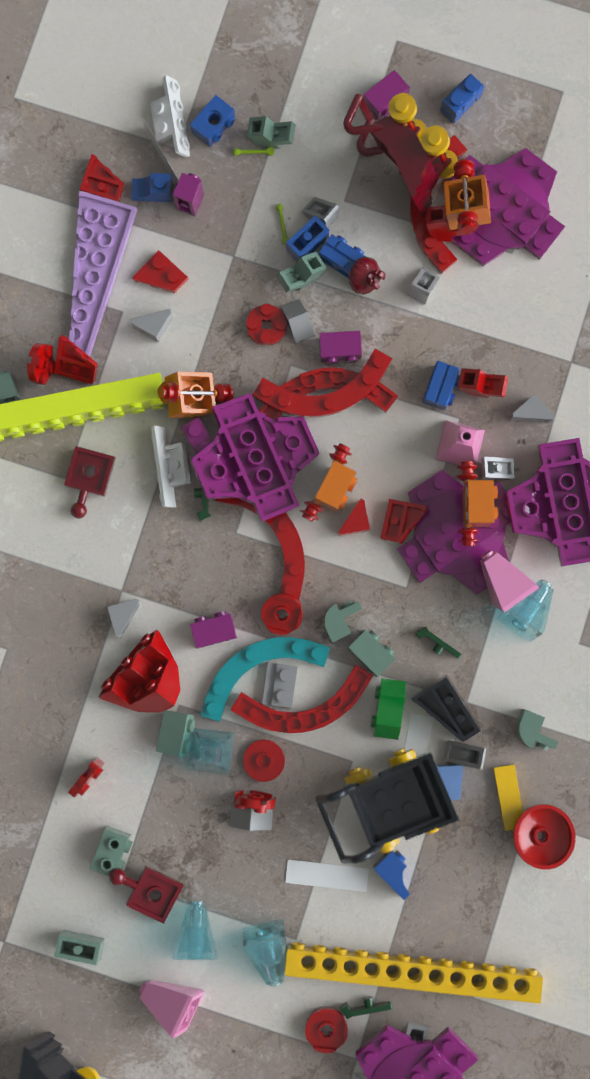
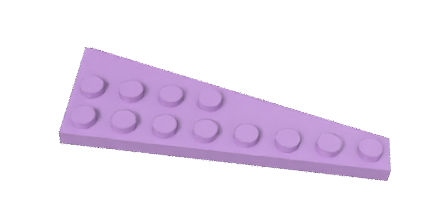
M80 191L69 340L88 356H91L133 226L137 207Z

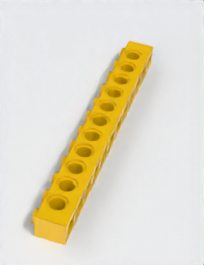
M298 942L287 945L285 976L541 1004L543 977L533 968H524V971L508 965L503 966V968H495V965L489 963H482V966H477L470 961H461V964L452 963V960L444 958L440 959V961H431V958L426 956H419V959H413L406 954H398L397 957L389 956L387 952L368 954V951L362 949L349 952L343 947H334V950L326 949V946L323 945L304 947L305 944ZM304 956H311L313 958V962L309 965L304 964L301 960ZM326 958L334 960V964L331 967L323 965V961ZM351 960L355 962V966L352 969H346L344 963ZM368 963L376 964V969L369 972L365 969V966ZM395 965L398 969L394 974H389L386 972L388 966ZM412 967L419 969L418 974L415 976L407 974L408 970ZM432 970L440 972L439 976L434 979L429 977V973ZM454 972L461 974L457 981L450 979L451 974ZM479 974L482 976L480 982H471L474 975ZM496 977H502L503 981L500 985H493V980ZM523 979L524 984L520 988L514 987L516 980Z

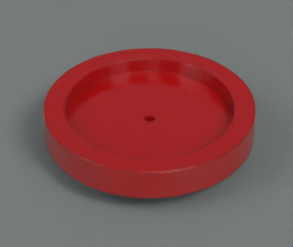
M262 739L253 742L247 748L243 764L251 778L260 782H268L277 778L283 771L285 756L277 743Z

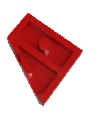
M91 154L79 190L120 202L125 187L124 182L115 176L107 166L103 165L94 154Z
M158 250L132 279L137 283H145L157 289L162 288L165 291L176 293L188 280V276Z
M61 335L58 340L54 373L93 385L98 363L67 337Z
M389 499L380 539L402 544L426 514L429 507Z
M99 758L93 760L88 765L89 768L79 777L68 793L74 798L79 794L83 796L90 788L88 785L92 778L96 780L104 771L101 767L105 763Z

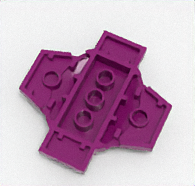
M524 148L501 164L488 165L486 163L485 166L469 154L466 159L474 163V176L485 174L489 190L491 223L479 225L469 235L454 236L452 243L483 267L510 248H525L540 260L565 228L562 223L550 215L551 211L548 202L557 171L527 148ZM452 176V177L449 179V181L456 180V179H455L454 176Z
M251 393L214 406L212 411L220 428L214 441L190 460L206 499L239 498L254 506L260 522L298 508L300 505L292 489L295 476L320 454L304 416L271 419L266 414L258 411Z
M580 438L539 444L538 452L541 466L533 478L505 492L512 532L546 539L557 547L561 567L590 562V461L583 458Z
M441 470L408 492L410 503L429 507L426 514L415 526L414 538L397 548V551L419 583L438 572L454 576L476 595L487 589L480 560H482L481 556L488 550H492L509 561L503 540L506 526L511 522L505 495L507 491L500 481L494 484L498 489L497 498L494 499V507L498 508V519L489 527H470L479 531L475 534V539L479 540V542H475V546L470 547L462 546V543L458 542V540L462 539V534L458 533L461 528H466L463 527L462 484L444 470Z
M386 1025L355 1052L356 1058L367 1079H463V1073L478 1061V1056L449 1027L444 1029L433 1040L424 1039V1042H415L411 1040V1036Z

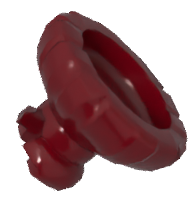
M364 256L356 260L349 271V284L355 293L369 294L373 290L380 288V279L385 280L386 274L380 270L375 259Z

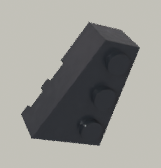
M445 675L411 697L412 701L422 707L430 716L434 717L462 742L481 732V727L448 675Z

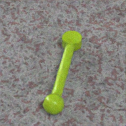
M268 147L261 150H240L239 148H234L233 154L235 156L240 154H267L272 156L274 155V148Z
M277 204L276 210L279 213L283 235L282 243L286 245L289 237H287L282 213L283 205Z

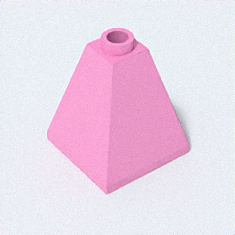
M445 420L435 460L459 466L461 462L472 461L474 465H477L485 430Z
M488 550L481 556V567L491 602L495 608L506 612L539 588L536 583L499 553Z
M155 980L145 981L139 990L141 994L140 1000L172 1038L187 1030L205 992L197 988Z

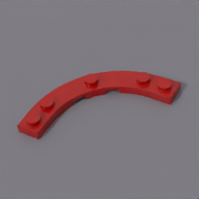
M454 134L450 138L447 150L454 152L459 159L467 152V148ZM411 196L410 219L416 240L426 257L442 274L455 264L458 259L443 241H439L429 234L426 225L427 215L424 218L422 217Z
M375 348L364 368L355 379L343 388L328 394L316 396L295 394L262 378L252 395L268 406L289 415L307 416L310 418L334 415L353 407L364 397L368 396L383 377L393 358Z
M320 368L302 373L280 387L300 395H308L316 391L328 389L339 390L355 379L359 373L346 370L345 368ZM379 382L371 393L364 398L386 413L396 401L398 395ZM264 404L259 412L266 414L271 419H277L284 414V412L278 411L267 404Z
M239 498L216 499V502L245 508L257 514L253 505ZM283 513L266 520V522L279 539L284 556V574L280 593L290 594L297 600H300L305 573L304 550L296 527L289 516Z
M355 664L338 692L328 701L309 710L299 712L275 710L266 707L241 692L231 711L247 721L270 731L283 733L313 731L333 723L347 713L361 697L374 675Z

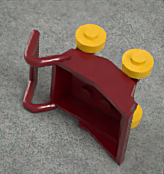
M359 93L355 94L343 121L345 131L350 135H359L356 148L361 155L374 156L385 154L399 168V173L403 177L417 208L424 218L427 215V208L433 204L431 192L437 184L439 177L446 179L454 176V164L458 161L456 154L447 150L450 144L447 131L441 126L426 128V125L421 120L413 119L417 112V105L414 98L407 93L395 95L389 102L388 110L390 115L375 123L374 117L362 95ZM359 107L366 122L364 125L354 127L352 126V121ZM369 133H371L377 147L366 148L364 146Z

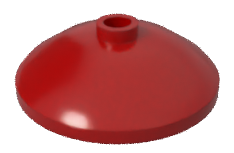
M546 804L532 806L526 809L515 823L513 829L515 849L520 858L534 868L549 870L561 866L569 859L575 847L576 833L573 823L565 812L555 806ZM539 832L542 833V838L540 840L537 838V834Z

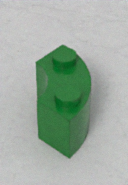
M381 678L380 686H376L374 696L375 699H378L376 716L372 715L370 728H374L373 737L399 739L406 695V681Z

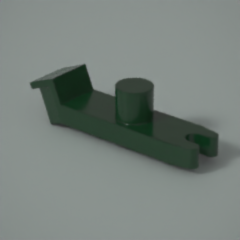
M194 488V497H202L203 510L197 513L202 522L203 519L211 516L209 513V502L202 488Z
M427 627L415 631L419 639L426 636L436 643L432 651L439 656L445 649L457 659L461 657V653L431 633Z
M372 996L363 998L364 1006L350 1008L347 1002L340 1006V1011L343 1012L346 1019L393 1009L391 1001L374 1004Z

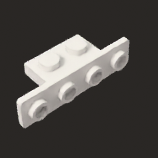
M164 76L163 83L166 96L150 103L156 141L162 143L173 138L176 154L187 158L190 156V145L186 135L183 105L179 94L180 87L176 80Z
M152 426L151 439L154 446V460L156 462L157 481L160 489L159 499L162 507L174 508L176 507L174 487L191 483L186 444L168 445L165 427Z

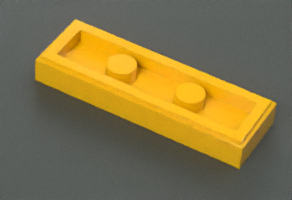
M515 765L493 767L503 828L505 831L513 830L518 817L523 813Z

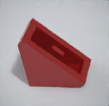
M360 499L339 530V536L368 532L370 530L366 505L363 499Z

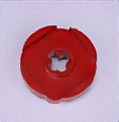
M266 303L254 308L249 313L246 326L249 337L255 343L270 346L282 340L286 332L287 323L285 315L279 308ZM270 321L271 329H262V322Z
M36 343L29 352V356L32 359L31 363H27V375L31 382L46 385L51 374H54L53 346Z
M272 594L262 607V621H264L266 628L274 634H289V632L296 630L301 624L303 618L302 604L290 594ZM281 609H284L288 616H284L283 619L279 618V614L276 613L277 610L281 611Z
M238 790L234 793V807L237 809L253 808L254 812L263 814L267 810H273L276 805V797L272 798V794L250 790V793L244 794V790Z
M331 1007L313 1010L306 1021V1038L318 1052H335L346 1042L348 1036V1026L344 1015ZM329 1025V1028L333 1030L328 1035H324V1031L320 1030L321 1027Z

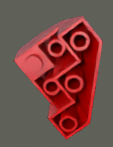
M158 630L150 634L146 633L110 677L102 683L100 699L136 712L162 713L175 706L181 690L178 665Z

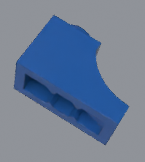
M150 173L148 177L132 179V201L172 202L173 180L171 174Z
M391 850L385 853L373 865V868L405 900L410 895L403 883V871L407 867L404 862L406 858L398 850L395 852Z

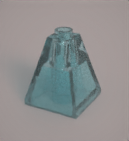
M539 580L536 583L539 587L537 590L506 612H501L496 618L529 642L542 635L546 628L554 589L545 580Z
M194 728L188 770L229 775L234 733ZM205 751H210L212 757H208Z
M191 902V906L187 907L172 959L218 960V952L204 902Z
M284 918L244 927L243 949L266 985L273 987L280 985L284 981L286 953Z

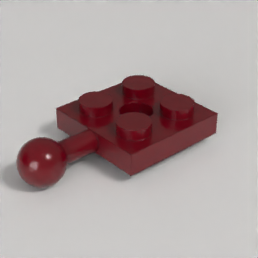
M75 446L64 483L67 487L80 490L77 503L73 504L70 509L71 515L74 518L81 519L86 515L87 508L85 502L88 492L105 497L116 459L115 456ZM88 466H93L96 470L95 474L91 477L85 475V469Z
M145 866L138 881L126 877L125 872L120 868H115L109 873L111 884L116 886L123 884L133 889L126 902L127 907L163 924L184 886L183 883L148 866ZM152 890H159L161 894L158 899L152 900L149 898V893Z

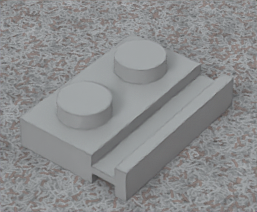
M268 662L262 704L292 708L297 666Z

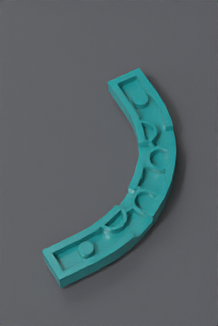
M278 637L266 639L244 648L230 658L215 676L206 695L200 716L220 722L227 699L234 685L247 671L256 665L272 659L293 658L324 667L330 647L301 638Z

